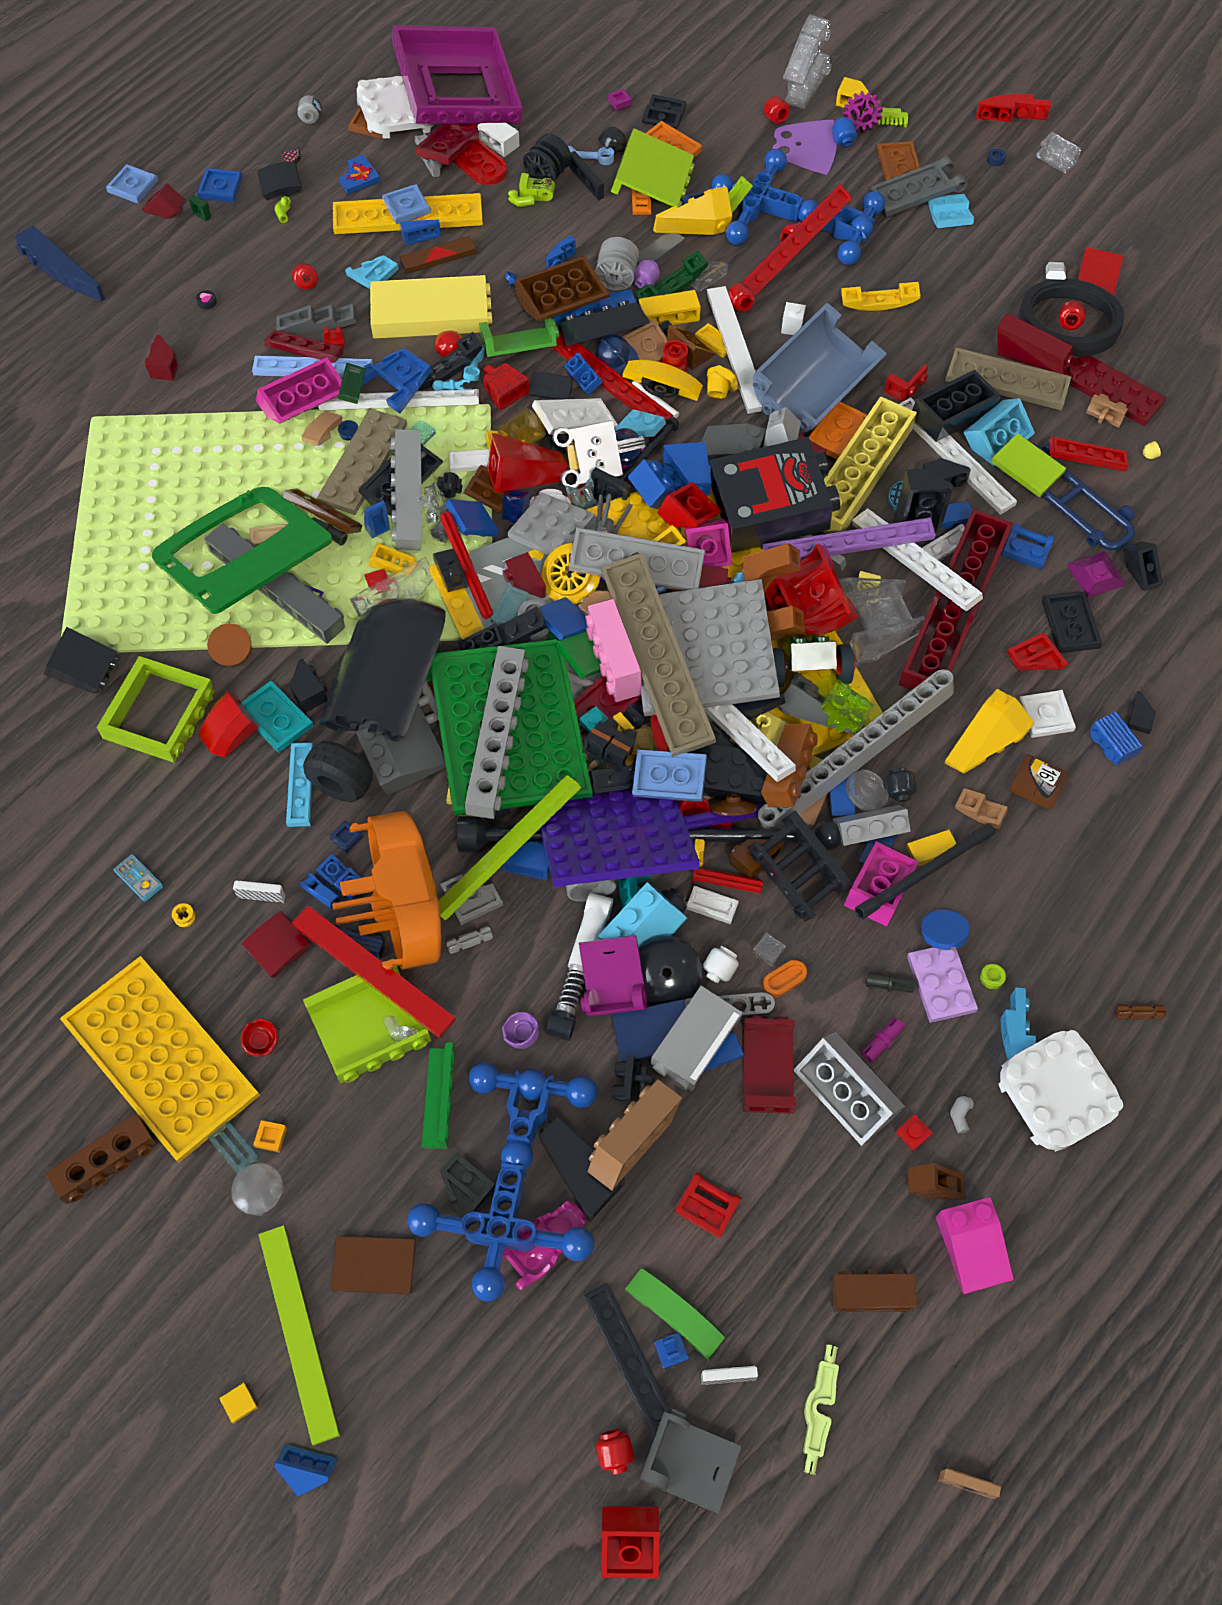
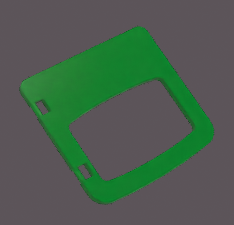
M258 487L247 490L246 493L209 512L162 542L153 550L152 559L160 569H163L170 578L195 600L197 599L210 613L217 614L332 543V536L327 530L287 499L283 498L274 489ZM258 503L265 504L288 522V525L261 544L202 577H197L173 556L174 553L213 527ZM171 563L175 565L172 568L167 567ZM206 593H207L208 595H210V596L207 597L206 599H204V598L202 597V595H204V594H206Z

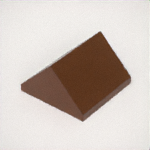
M671 324L669 325L667 339L668 341L680 340L687 345V366L691 370L715 355L713 351L690 331Z

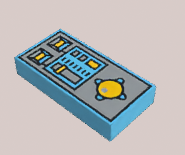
M130 855L113 869L144 902L163 888L162 884L133 855Z

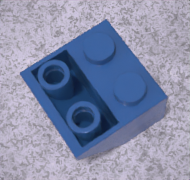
M643 459L628 476L647 505L655 509L660 508L669 494L685 486L681 480L676 478L674 469L670 465L661 464L655 460Z

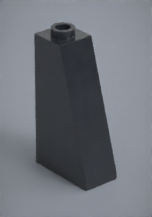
M556 1117L553 1122L548 1121L541 1128V1134L539 1135L540 1143L580 1210L584 1213L586 1220L591 1223L625 1185V1178L611 1191L587 1172L591 1164L589 1157L594 1150Z

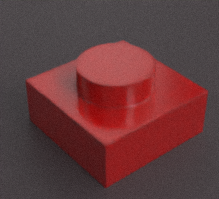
M385 568L364 574L371 596L392 590Z
M914 1114L896 1131V1134L914 1152L933 1132Z

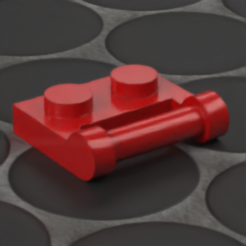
M696 1172L674 1213L720 1239L742 1197L736 1194L734 1196L703 1179V1175ZM700 1188L728 1204L727 1209L725 1210L695 1193L696 1189Z

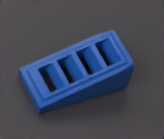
M438 219L400 222L401 235L405 245L441 237Z
M384 501L364 510V525L371 538H375L390 530Z

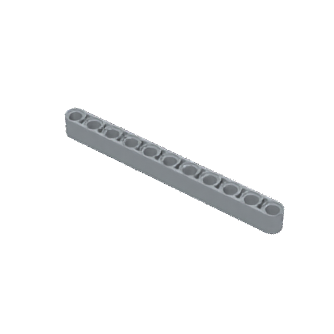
M938 670L806 773L805 780L802 782L801 793L797 797L794 807H768L765 804L758 812L761 828H784V823L781 820L794 810L799 815L950 698L954 693L953 674L948 670Z

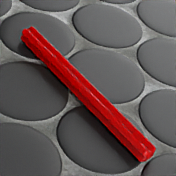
M449 511L440 515L441 522L461 564L480 614L485 620L492 618L493 610L453 516Z

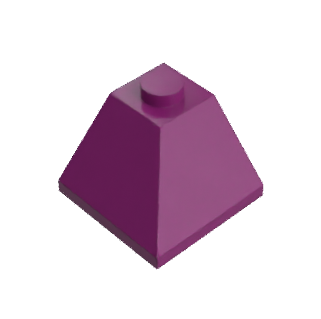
M1106 551L1070 562L1067 565L1081 589L1085 591L1087 598L1125 586L1126 584Z

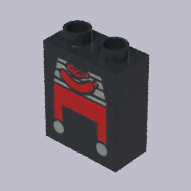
M809 437L710 460L711 489L716 505L721 510L720 517L728 523L732 553L763 546V544L780 542L830 530L832 512L840 510V497L836 486L826 487L823 477L828 476L826 456L823 451L814 453Z

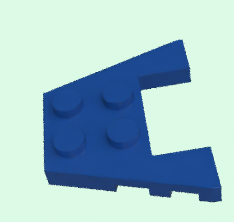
M403 348L383 357L379 363L364 365L366 370L362 386L375 376H379L398 389L386 401L389 407L400 414L431 373V367Z

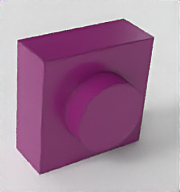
M624 89L608 94V101L616 111L632 105V99Z

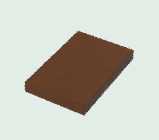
M337 1236L331 1291L411 1295L416 1240Z

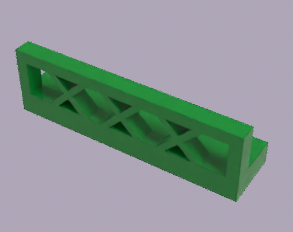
M445 1042V1049L430 1048L422 1136L423 1149H448L455 1049L452 1042Z

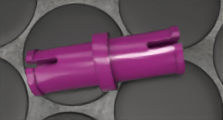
M893 1017L881 1032L877 1031L875 1033L874 1039L861 1051L862 1056L867 1061H870V1063H873L885 1048H890L895 1037L905 1029L904 1024L899 1019H896V1017Z

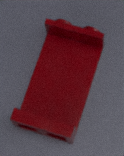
M762 1016L745 1018L743 1026V1112L794 1113L796 1107V1097H794L793 1028L795 1020H788L787 1017L782 1016L775 1017L774 1019H764Z

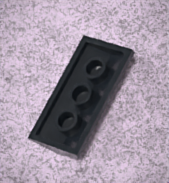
M422 444L421 485L443 463L442 459ZM391 457L358 491L371 506L384 501L387 515L391 516V511L395 510V504H391V492H395V486H391V473H395V468H391Z

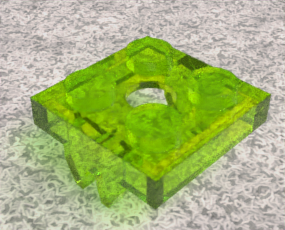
M837 679L820 709L829 715L827 726L830 727L837 723L836 732L848 728L857 734L865 724L874 704L852 690L849 685Z

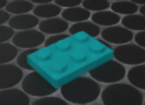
M272 681L241 702L250 716L260 726L257 729L259 734L278 753L314 727L312 721Z

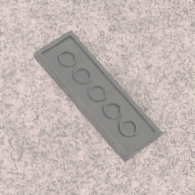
M576 527L569 571L603 577L600 567L642 553L655 586L680 591L699 588L705 550Z

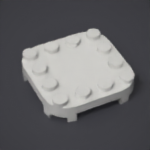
M402 76L377 78L367 81L360 80L358 82L357 106L360 105L367 121V129L370 133L374 131L383 134V138H390V132L422 128L425 134L430 132V128L437 125L415 123Z
M1074 1030L1054 1033L1016 1054L1002 1065L1000 1072L1001 1082L999 1083L1001 1092L1006 1091L1030 1128L1034 1135L1030 1139L1036 1145L1040 1144L1047 1149L1055 1150V1152L1069 1147L1107 1125L1118 1116L1119 1111L1123 1108V1102L1116 1087L1088 1044Z

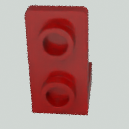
M924 364L909 382L891 373L887 377L884 392L901 402L909 397H913L917 388L920 385H924L928 378V366Z

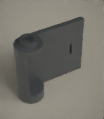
M671 1409L670 1413L664 1412L640 1480L719 1514L741 1446L690 1425L685 1420L686 1415L677 1410Z

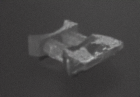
M433 482V484L424 488L425 496L418 499V502L424 508L427 524L437 522V511L444 504L443 493L439 490L437 482Z

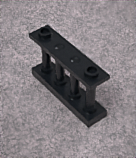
M794 810L781 820L784 823V828L761 845L757 840L747 848L750 851L751 858L762 866L794 907L795 915L806 922L816 916L811 909L833 890L837 891L838 894L853 886V883L797 811ZM793 835L799 842L798 847L775 864L768 855V852L787 836ZM804 853L808 854L813 860V865L790 883L782 871ZM818 872L823 873L827 878V884L808 900L804 901L797 892V889Z

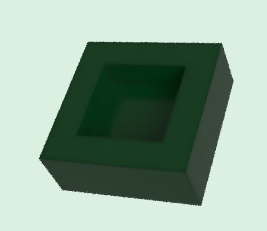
M195 195L189 198L193 214L204 221H208L211 218L208 203Z

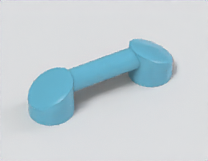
M483 344V348L470 362V366L464 368V379L469 381L479 380L480 370L477 367L484 357L485 348Z

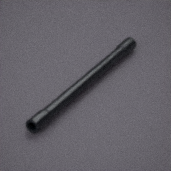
M988 823L972 832L970 836L876 896L870 897L856 906L855 914L862 920L870 916L890 900L969 849L992 837L995 834L994 828Z

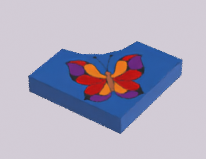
M364 155L348 160V171L339 178V183L347 194L380 182V176Z

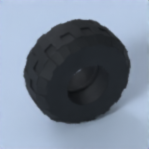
M332 741L317 743L304 760V774L311 784L323 793L340 801L355 802L363 798L373 781L372 768L369 766V763L358 753L339 743Z

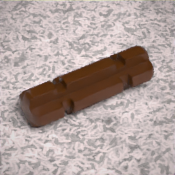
M1119 1004L1116 1007V1016L1119 1019H1127V1017H1130V1019H1150L1151 1017L1153 1019H1163L1166 1016L1164 1005H1154L1152 1007L1145 1004H1131V1007H1129L1127 1004Z

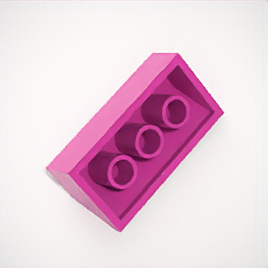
M326 357L259 388L256 402L266 417L281 424L338 397L342 379Z

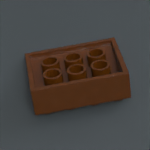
M585 255L515 279V295L523 310L539 322L610 297L609 292Z

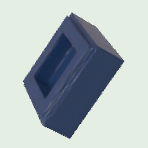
M347 821L342 823L329 836L330 840L346 853L363 838L359 831L350 832L351 824Z

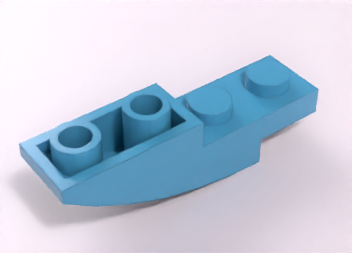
M1015 988L1010 996V1010L1006 1009L1001 1016V1033L1008 1060L1036 1044V1036L1028 1035L1030 1024L1026 1020V1012L1029 1010L1030 1001L1029 997H1026V988Z

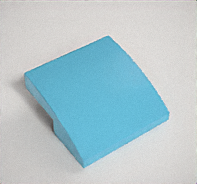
M964 194L940 196L928 201L929 209L937 228L971 225L974 222V216L968 209L969 201Z

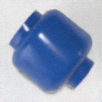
M842 117L835 121L832 127L835 143L844 147L852 145L857 138V130L853 120Z

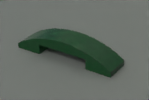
M697 250L682 260L683 266L656 285L647 284L634 294L639 300L679 293L702 274L708 266V262Z

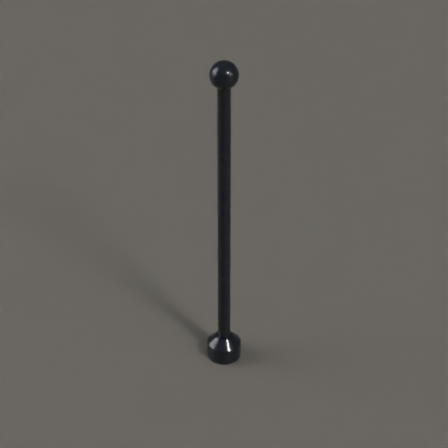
M459 815L457 826L458 852L477 853L487 844V841H500L513 827H487V824L478 816ZM823 821L814 829H811L827 851L834 850L841 844V835L836 823ZM695 828L689 829L688 832L692 842H695L696 839H702L705 842H745L747 839H770L781 829ZM540 829L528 841H543ZM789 835L782 840L784 843H799L793 835Z

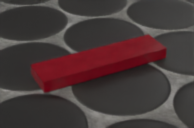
M273 330L264 340L266 347L319 360L327 357L332 363H335L344 353L342 346Z

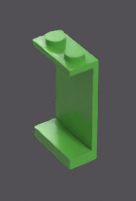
M554 318L545 319L546 327L495 336H492L487 322L479 323L481 339L487 357L557 346L556 338H559L558 327L555 326Z

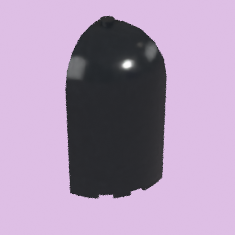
M415 598L385 599L365 610L356 624L319 724L337 733L358 731L359 727L368 728V733L379 735L394 742L405 738L443 632L446 611L436 604Z

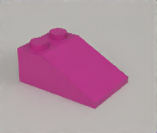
M876 841L849 892L844 906L855 911L856 906L870 897L876 896L915 871L919 862ZM903 893L881 906L879 910L868 916V918L887 927Z
M991 1197L942 1210L936 1216V1221L963 1295L1014 1280L1001 1224Z

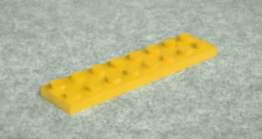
M481 194L425 196L424 198L430 207L431 213L408 220L438 219L440 228L483 225ZM383 199L333 202L334 234L401 231L400 223L396 224Z

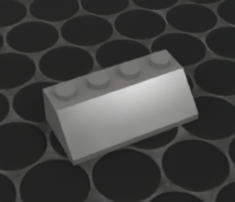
M837 1032L823 1037L793 1070L861 1146L884 1128L905 1107Z

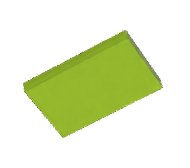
M1018 433L991 460L994 465L1038 497H1041L1066 471L1063 465Z

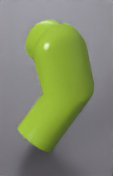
M509 190V202L518 207L534 205L533 195L520 197L517 190Z
M286 196L282 197L275 205V213L281 223L288 221L286 213L290 209L291 200Z

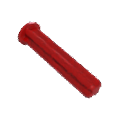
M705 868L694 869L692 883L700 881L754 893H761L763 881L760 879Z

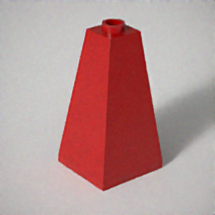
M492 433L487 471L495 492L561 482L562 473L568 469L567 461H564L561 452Z

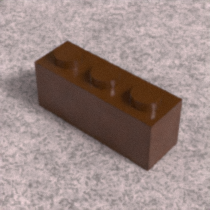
M852 1270L838 1271V1274L834 1275L831 1279L833 1311L913 1312L918 1307L915 1274H907L906 1270L890 1271L891 1274H880L879 1270H866L864 1274H854Z

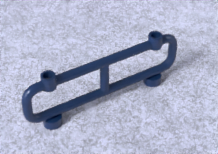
M1049 442L1042 448L1032 443L1050 456ZM1067 469L1062 477L1070 482L1074 488L1060 499L1049 490L1042 495L1088 535L1086 540L1092 547L1099 544L1107 550H1118L1129 543L1135 536V528L1130 522L1135 518V512L1130 506L1124 505L1119 510L1114 509ZM1082 492L1125 528L1127 533L1118 541L1110 542L1105 538L1101 530H1095L1065 504Z

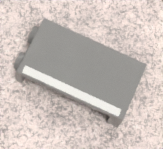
M700 986L653 1054L651 1059L653 1069L662 1076L667 1074L673 1078L674 1083L681 1089L686 1090L688 1088L693 1091L696 1082L733 1027L736 1028L740 1022L743 1012Z

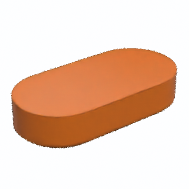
M790 960L765 976L763 981L764 992L774 998L789 992L804 982L807 975L806 966L799 960Z

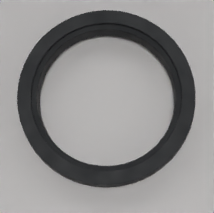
M1068 278L1065 280L1051 279L1034 285L1026 292L1020 305L1019 319L1073 346L1072 355L1074 357H1084L1102 353L1116 343L1123 328L1124 311L1120 302L1110 292L1093 283ZM1051 298L1081 300L1102 311L1107 317L1110 327L1103 333L1091 337L1062 335L1043 326L1035 318L1033 307L1039 302Z

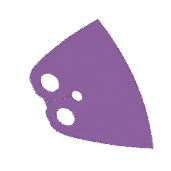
M834 120L810 121L779 127L775 130L774 134L777 143L773 145L772 149L786 146L790 149V152L786 154L787 162L827 175L834 161L837 147L832 134ZM789 131L792 133V137L785 139L781 136V133ZM801 142V145L797 146L795 143Z

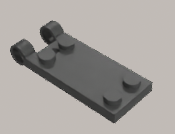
M946 156L934 163L870 187V192L878 191L884 196L885 207L883 213L888 217L953 191L961 193L966 189L968 182L963 175H957L953 179H948L946 175L952 172L955 164L950 157Z

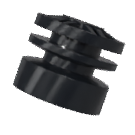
M546 133L524 155L523 166L530 178H550L555 181L570 165L572 161L571 152L560 137Z

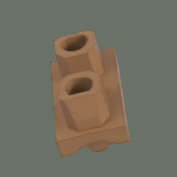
M1094 394L1086 413L1098 418V423L1101 425L1105 421L1119 428L1128 409L1126 404L1122 402L1114 403L1109 401L1108 396L1104 394Z

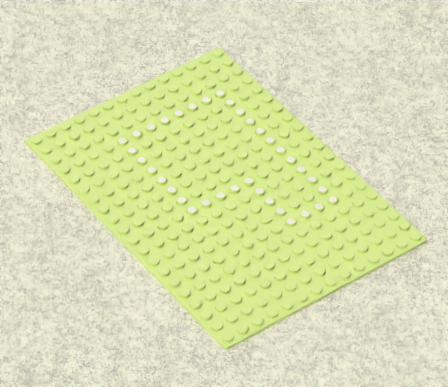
M490 405L405 407L400 414L392 408H371L406 419L407 427L405 430H420L421 444L442 459L443 463L421 485V551L398 550L417 558L410 576L386 571L392 590L371 596L364 574L379 570L368 566L376 543L378 542L396 549V542L391 540L392 529H395V523H391V516L388 515L390 530L375 538H371L366 531L364 510L371 507L366 499L356 515L335 509L363 525L361 532L347 534L348 539L343 546L332 541L327 547L286 571L288 574L292 573L302 585L306 584L323 591L322 597L328 602L329 606L333 609H339L344 615L345 629L328 644L323 642L259 590L254 591L220 613H210L197 599L195 600L170 578L163 569H160L154 563L152 552L158 545L186 526L239 495L246 493L247 490L258 487H270L283 496L285 490L298 488L317 499L370 408L308 410L281 424L266 417L263 411L92 417L62 634L66 627H69L116 650V653L207 650L208 638L212 631L220 625L231 623L239 625L247 631L252 641L251 648L348 645L356 624L365 610L385 599L415 598L436 604L446 611L445 624L440 641H461L429 572V567L435 564L433 553L453 548L449 538L446 543L440 542V539L438 541V538L432 537L431 530L435 529L440 522V509L448 499L478 502L464 494L466 487L477 471L453 472L459 476V479H462L461 484L463 485L461 494L456 493L454 498L443 497L437 491L438 477H443L444 473L450 472L449 452L488 449L485 433L487 430L491 431ZM328 411L342 416L343 424L330 431L331 438L322 445L313 446L308 442L302 441V435L305 430L323 412ZM258 503L222 522L227 527L234 528L244 540L248 539L249 541V528L288 524L287 521L263 503ZM292 503L310 518L315 517L328 524V522ZM484 505L492 519V509ZM222 523L197 537L173 554L178 561L197 577H202L226 565L209 552L204 540ZM459 531L468 552L492 544V537L466 536ZM396 560L394 564L398 565L400 561ZM404 562L402 567L406 568L408 562ZM173 563L167 565L168 568L175 566ZM313 591L316 596H319L320 593ZM207 593L202 595L204 599L210 596Z

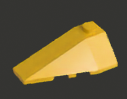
M996 689L945 760V764L964 774L985 762L986 758L995 752H1002L1012 742L1017 743L1022 740L1034 726V721L1016 698Z

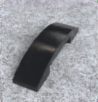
M473 332L457 342L459 348L430 366L431 373L418 391L431 388L436 380L444 382L464 369L478 355L483 346Z

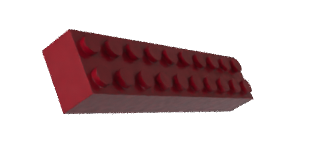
M973 509L948 568L982 592L984 596L1013 523ZM939 590L937 591L902 671L899 686L913 690L938 670L944 669L952 673L981 601L965 611Z

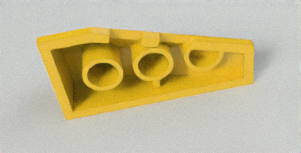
M724 186L709 189L704 192L703 196L694 199V197L688 199V203L680 207L676 205L657 214L653 231L655 233L704 235L726 232V228L732 219L728 188Z

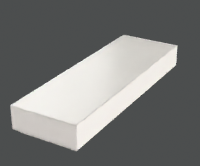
M963 524L957 526L925 545L922 549L938 561H942L955 552L965 526Z

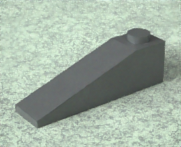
M798 672L794 673L782 692L786 703L779 706V710L786 715L791 714L796 718L854 735L866 727L847 710L842 709L840 711L834 699L823 697L818 692L820 688Z

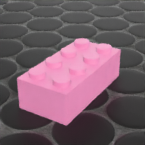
M614 599L588 606V615L585 616L588 626L586 632L589 641L593 640L594 642L593 652L595 658H600L601 664H599L602 676L607 678L606 687L609 695L613 694L616 702L640 696L641 670Z

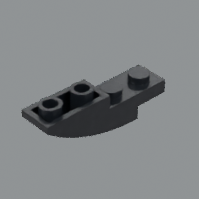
M536 606L501 625L494 623L459 641L458 645L460 650L527 643L532 640V635L548 627L541 609Z

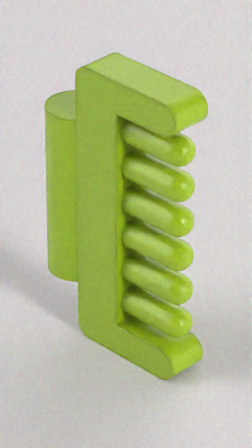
M883 107V112L880 113L882 114V119L878 120V125L880 121L884 125L885 120L886 125H889V120L890 125H893L895 120L896 126L899 121L900 126L907 127V112H901V108Z

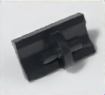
M628 1055L626 1061L615 1063V1076L617 1078H625L624 1085L613 1086L612 1097L616 1101L626 1102L628 1105L632 1101L637 1103L639 1094L647 1085L652 1086L654 1084V1078L647 1076L648 1069L642 1068V1063L636 1061L634 1055Z

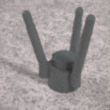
M611 494L607 495L603 518V495H599L595 531L602 532L607 530V533L618 534L619 528L633 505H628L615 526L614 521L608 518Z

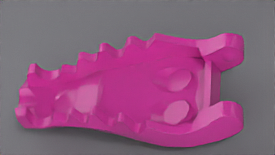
M566 1201L553 1213H547L532 1223L537 1230L565 1234V1232L573 1227L583 1228L586 1224V1217L576 1204ZM524 1232L520 1235L519 1239L528 1240L532 1233ZM537 1246L530 1252H523L504 1248L502 1260L506 1258L521 1275L522 1278L515 1284L521 1291L540 1280L553 1267L562 1250Z

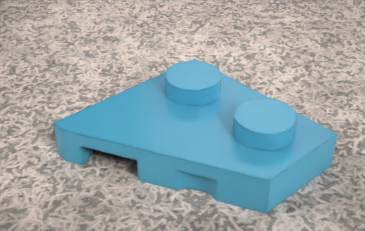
M383 255L372 261L361 263L362 267L354 270L351 267L347 268L346 275L370 289L371 281H386L399 268L398 263Z
M633 409L614 430L628 428L634 430L639 436L653 437L662 429L666 422L664 417Z

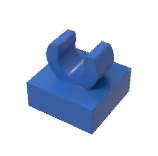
M679 1333L654 1342L663 1370L689 1359Z

